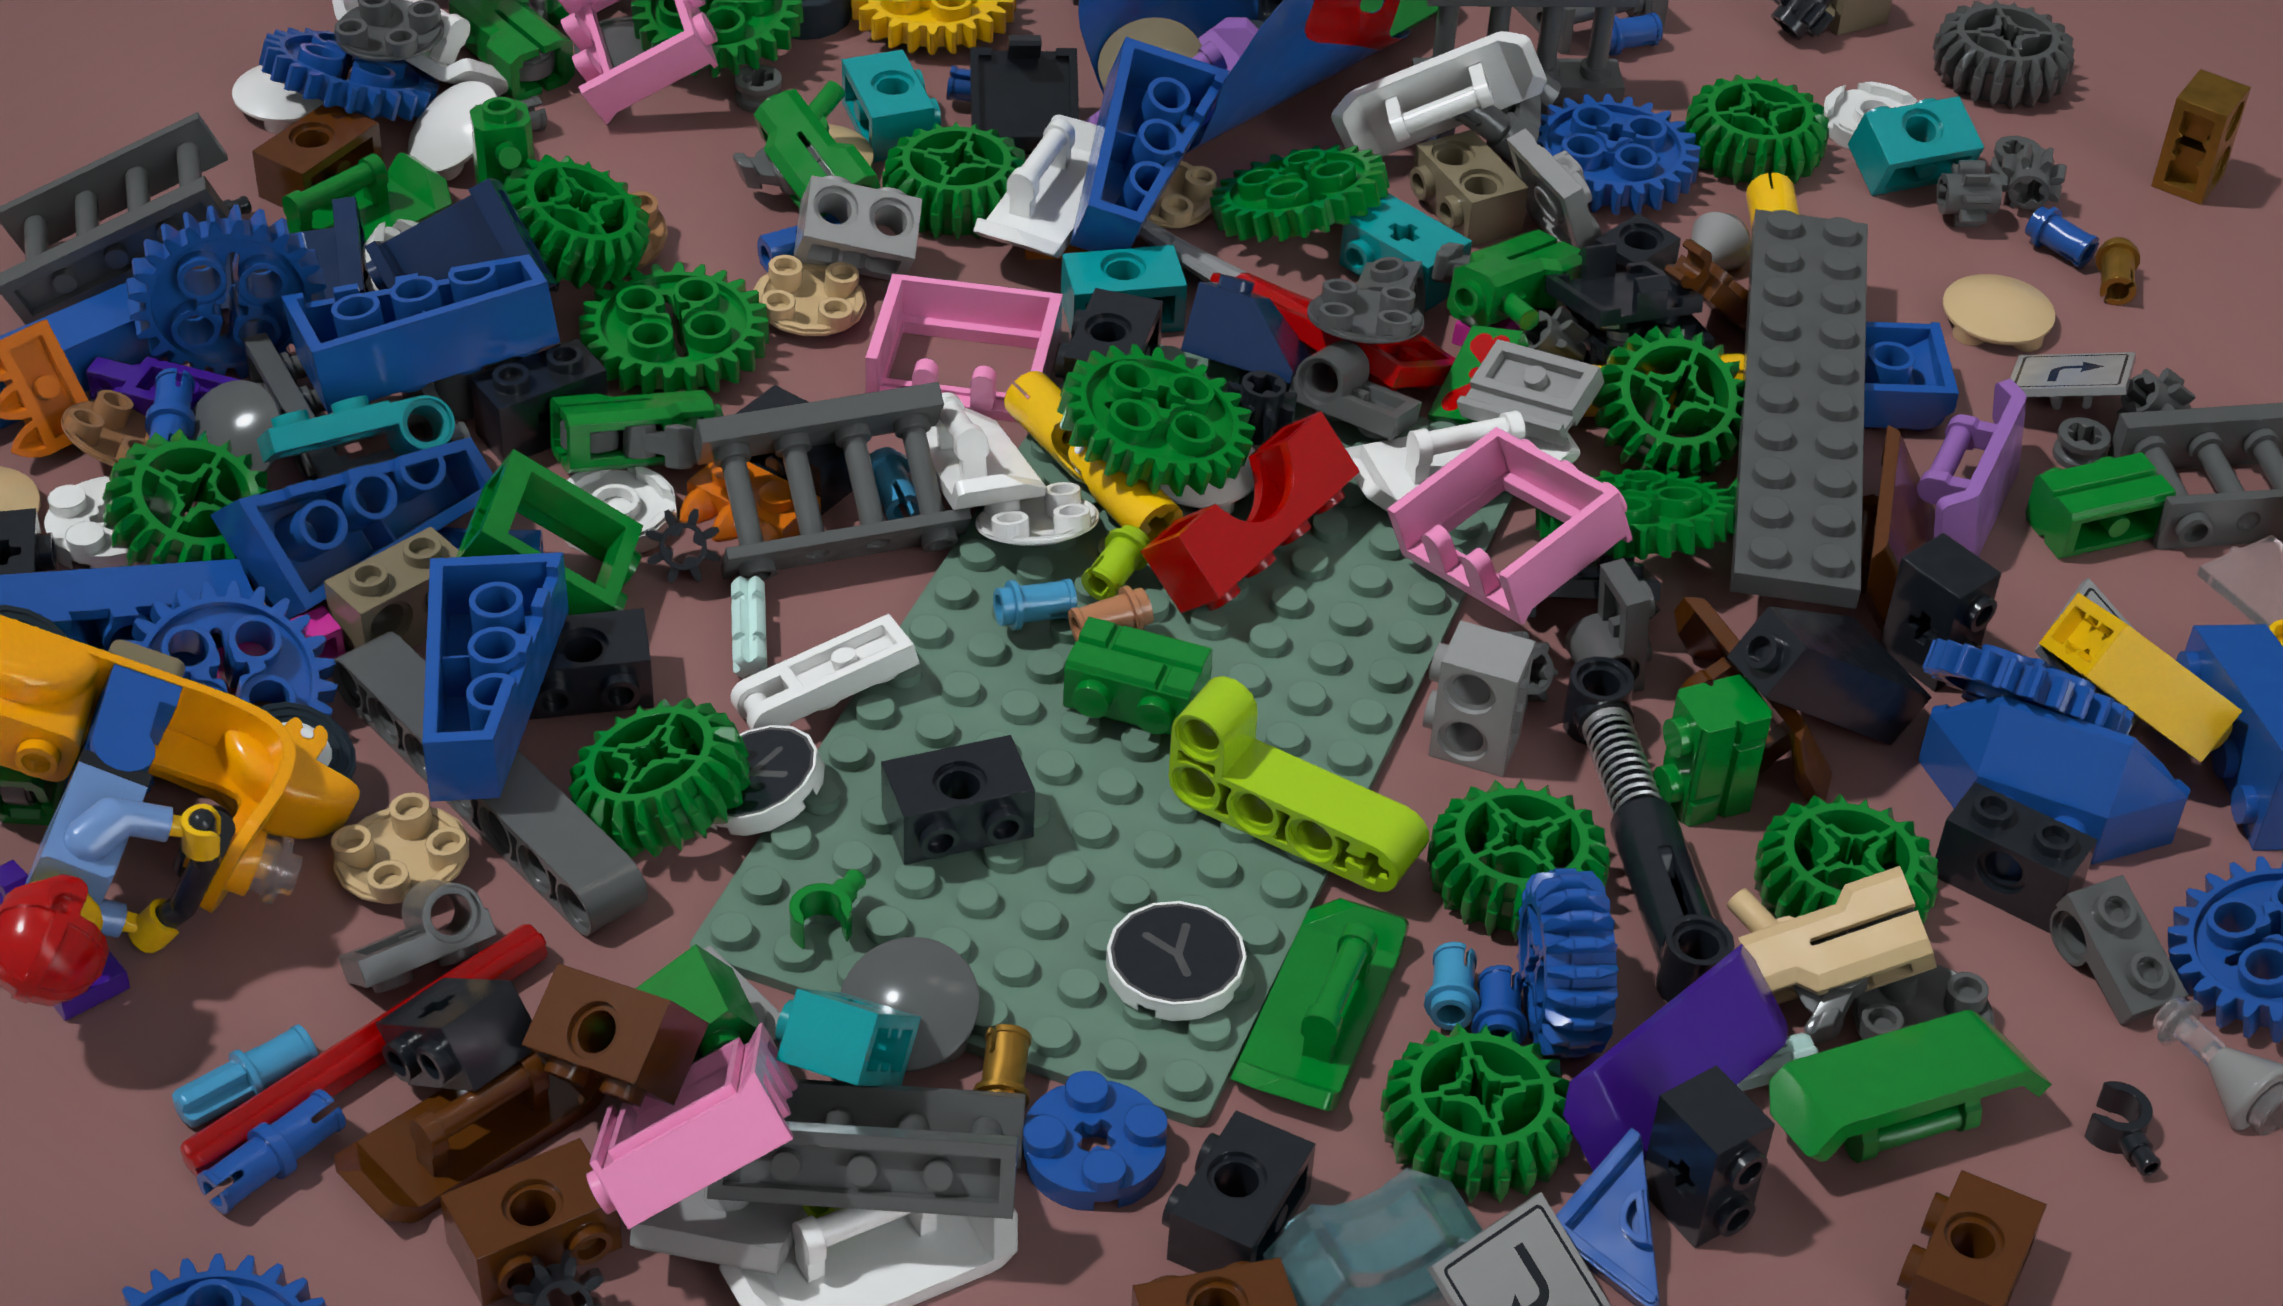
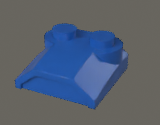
M1866 322L1864 428H1887V425L1893 428L1922 431L1940 425L1946 416L1955 412L1959 396L1940 322H1931V324Z

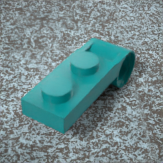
M367 395L332 404L331 409L333 413L310 419L306 409L276 416L270 419L273 428L267 429L256 440L263 463L386 434L387 441L392 450L397 455L402 456L446 444L454 433L455 420L449 406L434 396L422 395L392 403L387 400L369 404ZM410 414L421 415L429 421L433 429L431 442L419 441L411 435L407 424Z

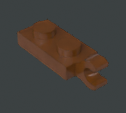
M1686 239L1682 245L1688 250L1687 258L1681 255L1674 266L1668 264L1664 269L1665 274L1683 288H1691L1703 295L1704 304L1746 333L1748 290L1734 281V278L1729 273L1712 262L1710 251L1694 240Z

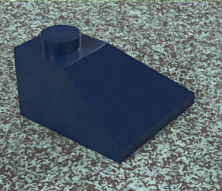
M1221 274L1219 283L1199 282L1181 351L1250 372H1272L1280 376L1286 383H1291L1292 377L1296 375L1300 363L1312 354L1299 340L1297 334L1271 299L1253 294L1255 283L1229 275Z

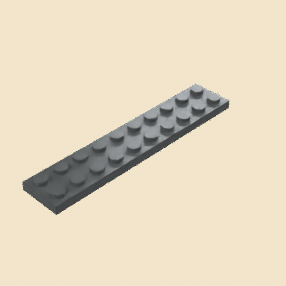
M1755 210L1751 237L1743 380L1746 382L1742 394L1744 401L1741 410L1742 418L1738 452L1730 591L1853 609L1857 607L1861 591L1868 237V224L1853 222L1842 217L1827 219L1797 215L1787 210Z

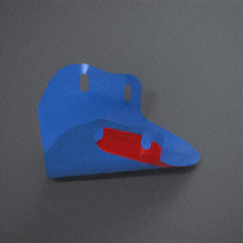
M1079 0L1080 30L1103 95L1104 90L1098 73L1099 55L1105 42L1119 28L1139 19L1158 17L1171 19L1183 24L1199 38L1226 17H1247L1249 20H1258V0ZM1283 0L1259 28L1223 81L1210 121L1200 128L1186 153L1406 38L1409 35V30L1396 38L1390 35L1400 0H1384L1381 8L1374 13L1364 12L1360 9L1362 0Z

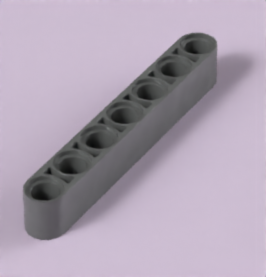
M387 632L335 658L332 678L334 683L337 684V690L348 706L428 784L422 745L426 661L397 634ZM517 750L500 798L446 801L582 935L588 936L648 901L646 882L632 858L519 750Z

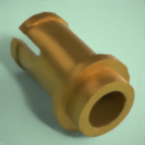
M2114 237L2108 239L2096 252L2095 264L2098 270L2101 271L2100 296L2106 295L2104 301L2109 304L2123 305L2133 300L2136 295L2135 270H2137L2140 264V252L2126 238Z
M997 1024L996 1029L989 1027L985 1034L986 1048L982 1080L975 1084L973 1090L1026 1094V1108L1030 1102V1092L1024 1085L1028 1051L1032 1041L1031 1033L1025 1028L1012 1024Z

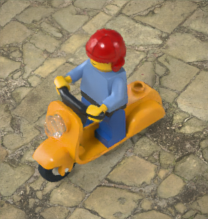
M0 605V765L46 781L58 782L66 779L62 796L48 824L25 885L16 887L7 893L0 905V987L8 991L12 999L24 1004L33 1003L50 1007L71 1001L76 996L86 992L102 975L109 955L105 936L118 938L121 932H126L131 942L144 953H154L163 949L179 934L176 928L196 913L198 907L213 913L228 892L244 896L247 891L260 894L259 902L269 905L273 903L278 893L289 896L297 881L303 860L302 856L292 853L294 839L323 837L342 828L360 797L358 786L351 781L356 770V753L347 732L330 716L310 706L292 702L266 704L259 708L234 695L183 678L186 667L181 660L121 639L113 641L107 652L68 638L51 620L30 609ZM154 775L215 801L233 816V819L226 813L204 803L189 807L182 816L173 815V807L143 802L151 777ZM267 833L280 836L281 838L279 841L267 838ZM129 836L166 842L169 836L181 837V846L173 861L174 871L180 877V880L171 898L168 900L162 898L155 899L139 914L127 911L126 903L104 899Z

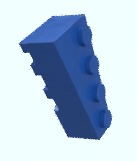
M1125 37L1107 78L1070 245L1088 251L1126 249L1133 246L1211 111L1223 81L1230 72L1229 70Z
M530 254L451 267L448 272V278L442 280H435L428 276H419L418 273L396 276L395 284L391 288L360 293L358 283L333 287L334 298L305 302L303 292L281 296L297 357L328 414L333 413L331 409L332 404L348 398L367 395L370 402L399 392H415L425 387L428 383L457 374H473L483 369L486 365L512 357H527L536 354L544 347L560 343L548 281Z
M468 437L405 454L388 461L349 469L336 475L313 481H304L261 495L256 494L241 498L210 516L236 558L240 560L244 571L256 589L259 586L265 587L264 603L272 608L285 597L290 600L286 618L290 619L326 599L325 580L430 526L438 531L474 509L484 485L493 473L472 438Z
M563 552L430 558L422 738L430 802L500 798L569 611Z
M239 559L0 575V605L30 609L51 620L68 638L107 652L115 640H135L131 634L136 618L152 622L150 613L154 601L158 600L173 610L176 589L180 587L193 600L200 598L204 581L210 582L217 596H226L231 581L238 582L241 598L250 599L254 592ZM211 633L216 649L223 647L221 635ZM180 651L171 655L181 660L185 666H194L201 663V660L190 652Z
M2267 624L2193 625L2185 651L2179 652L2176 661L2242 710L2241 714L2233 722V728L2227 740L2219 748L2211 751L2214 773L2218 778H2222L2231 798L2233 819L2237 824H2242L2252 851L2283 850V646Z

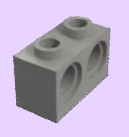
M812 175L800 203L793 256L803 263L828 266L835 262L850 263L857 268L861 275L890 280L892 273L907 275L916 256L922 199L907 196L903 191L896 188L883 187L874 189L851 184L849 180L839 176L818 177ZM820 214L833 215L841 224L829 223ZM876 225L890 228L896 236L883 234L877 229Z
M1460 620L1450 644L1441 642L1438 644L1430 667L1429 680L1438 682V689L1431 692L1423 717V727L1432 729L1428 756L1503 777L1521 734L1536 641Z

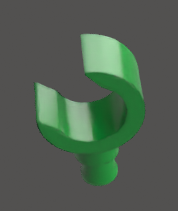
M849 869L842 879H837L833 884H810L799 889L792 896L789 904L790 935L799 947L805 949L804 921L811 916L819 914L830 915L836 918L841 923L842 934L846 942L849 941L853 931L852 903L857 899V892L866 885L864 875L856 869Z

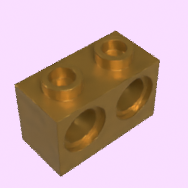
M2200 69L2176 98L2151 186L2201 205L2225 174L2251 87Z

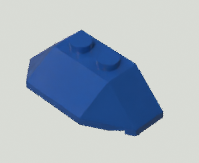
M2007 696L1967 701L1950 707L1948 704L1934 706L1929 717L1918 758L1919 763L1953 808L1957 806L1973 783L1977 782L2097 839L2098 841L2090 863L2092 865L2172 844L2190 793V788L2180 779H2174L2164 764L2135 737Z

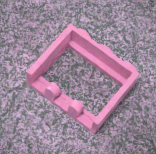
M558 0L569 14L561 19V24L566 34L581 51L572 56L576 69L586 80V83L579 86L581 95L606 125L610 123L617 112L709 64L713 68L718 66L711 45L717 42L718 38L709 19L699 9V7L705 5V0H674L684 31L614 68L596 13L619 0Z
M892 273L865 357L866 393L938 382V365L933 360L927 358L916 362L912 381L889 378L903 333L1036 349L1031 371H1040L1050 378L1058 344L1061 342L1063 294ZM983 365L975 368L970 388L940 385L941 393L950 392L957 395L965 408L995 420L1017 422L1005 409L1004 398L1006 393L996 391V372L989 366Z
M1495 427L1387 508L1403 556L1520 625L1525 623L1536 605L1608 551L1621 539L1627 543L1633 540L1625 514L1627 504L1615 486L1608 482L1601 483L1579 471L1569 461H1560L1539 450L1531 441L1527 439L1520 440L1498 427ZM1503 491L1511 493L1564 523L1500 573L1495 572L1490 557L1483 549L1476 548L1466 556L1455 549L1449 534L1450 531Z
M763 1022L758 1024L750 1041L745 1045L739 1037L693 1062L674 1106L645 1096L641 1108L622 1102L619 1112L614 1104L607 1107L589 1162L593 1170L586 1174L589 1187L606 1214L617 1210L627 1229H630L793 1140V1134L784 1118L791 1115L786 1100L793 1097L792 1092L798 1089V1084L787 1064L776 1060L779 1050Z

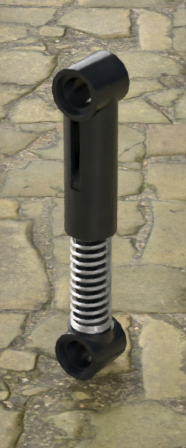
M1593 656L1576 663L1570 672L1562 718L1563 728L1571 738L1587 745L1590 751V756L1592 757L1613 815L1610 822L1611 834L1658 962L1656 989L1662 999L1668 1003L1731 953L1735 947L1734 937L1727 926L1715 919L1675 811L1669 802L1663 800L1659 795V789L1656 787V781L1653 778V773L1650 770V765L1647 762V757L1644 754V749L1635 730L1634 713L1631 707L1634 689L1633 674L1627 666L1617 660Z

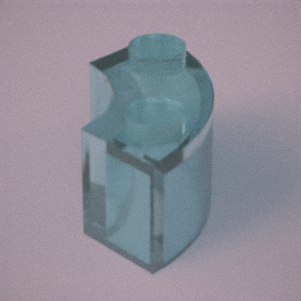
M1405 1168L1383 1187L1360 1199L1333 1206L1311 1204L1304 1212L1296 1215L1288 1222L1284 1233L1267 1249L1263 1256L1266 1260L1281 1258L1298 1306H1410L1440 1290L1427 1268L1483 1230L1451 1181Z

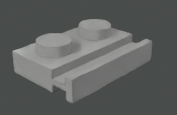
M1497 339L1470 380L1471 389L1466 396L1460 395L1456 402L1461 417L1474 421L1499 418L1501 413L1517 410L1521 413L1525 423V435L1564 446L1568 440L1566 433L1572 425H1578L1605 382L1601 368L1598 366Z

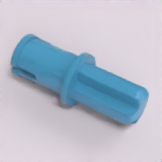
M296 1024L277 1037L245 1053L239 1049L229 1053L228 1063L174 1091L172 1101L177 1114L185 1125L198 1127L246 1102L319 1055L317 1048L308 1032L301 1025Z

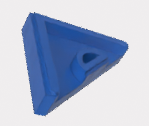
M1631 1128L1561 1208L1556 1217L1590 1271L1636 1306H1660L1644 1147L1640 1133Z

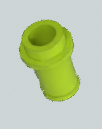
M1124 525L1121 528L1111 530L1105 538V549L1081 577V583L1086 592L1099 601L1118 595L1119 588L1125 584L1135 570L1138 571L1145 568L1148 564L1140 551L1151 542L1149 537L1141 529L1132 525Z

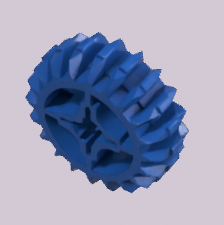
M1554 868L1548 872H1539L1531 875L1526 888L1521 895L1522 906L1518 911L1520 923L1519 930L1517 931L1518 954L1516 957L1519 963V973L1523 979L1521 1004H1523L1524 1016L1528 1023V1037L1533 1039V1043L1540 1042L1543 1055H1557V1058L1585 1057L1586 1054L1602 1053L1613 1034L1612 1024L1617 1018L1615 1003L1616 998L1619 996L1617 990V973L1619 969L1616 959L1618 944L1615 943L1614 936L1615 920L1610 914L1611 901L1606 895L1605 886L1593 871H1576V868Z

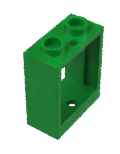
M513 449L484 485L456 557L541 553L508 534L515 514L518 512L603 562L595 584L565 567L569 606L567 615L623 610L628 595L621 592V590L630 580L640 563L642 554L637 552L635 548L643 525Z

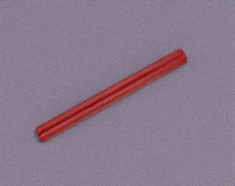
M522 924L185 1140L180 1146L185 1165L197 1177L203 1170H208L248 1141V1131L262 1122L271 1125L307 1099L316 1089H321L331 1097H334L386 1063L382 1051L386 1043L375 1023L442 978L512 981L547 957L548 953L545 946L547 942L545 938L531 924Z

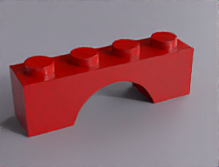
M1322 411L1282 427L1248 457L1253 473L1255 492L1253 506L1246 521L1231 516L1218 505L1213 504L1175 520L1140 551L1180 613L1202 605H1206L1209 611H1213L1230 602L1241 592L1237 583L1243 577L1250 578L1262 572L1277 559L1273 553L1275 548L1279 545L1285 546L1292 543L1310 530L1311 525L1307 519L1313 514L1319 515L1331 509L1345 498L1346 495L1342 488L1360 471Z

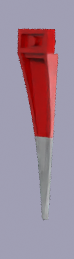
M1150 220L1146 221L1138 235L1152 246L1174 245L1180 265L1204 282L1219 283L1220 275L1224 274L1255 283L1252 293L1271 299L1297 334L1299 340L1312 355L1336 341L1345 340L1324 332L1309 320L1307 308L1312 299L1286 290L1237 268L1173 235ZM1416 335L1405 341L1385 344L1353 342L1364 351L1368 358L1370 367L1368 381L1393 391H1398L1399 388L1404 387L1428 390L1430 386L1443 385L1456 359L1421 335Z

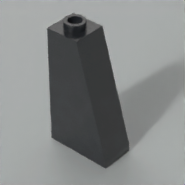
M1768 606L1727 656L1765 698L1889 745L1893 744L1932 698L1855 618L1850 616Z

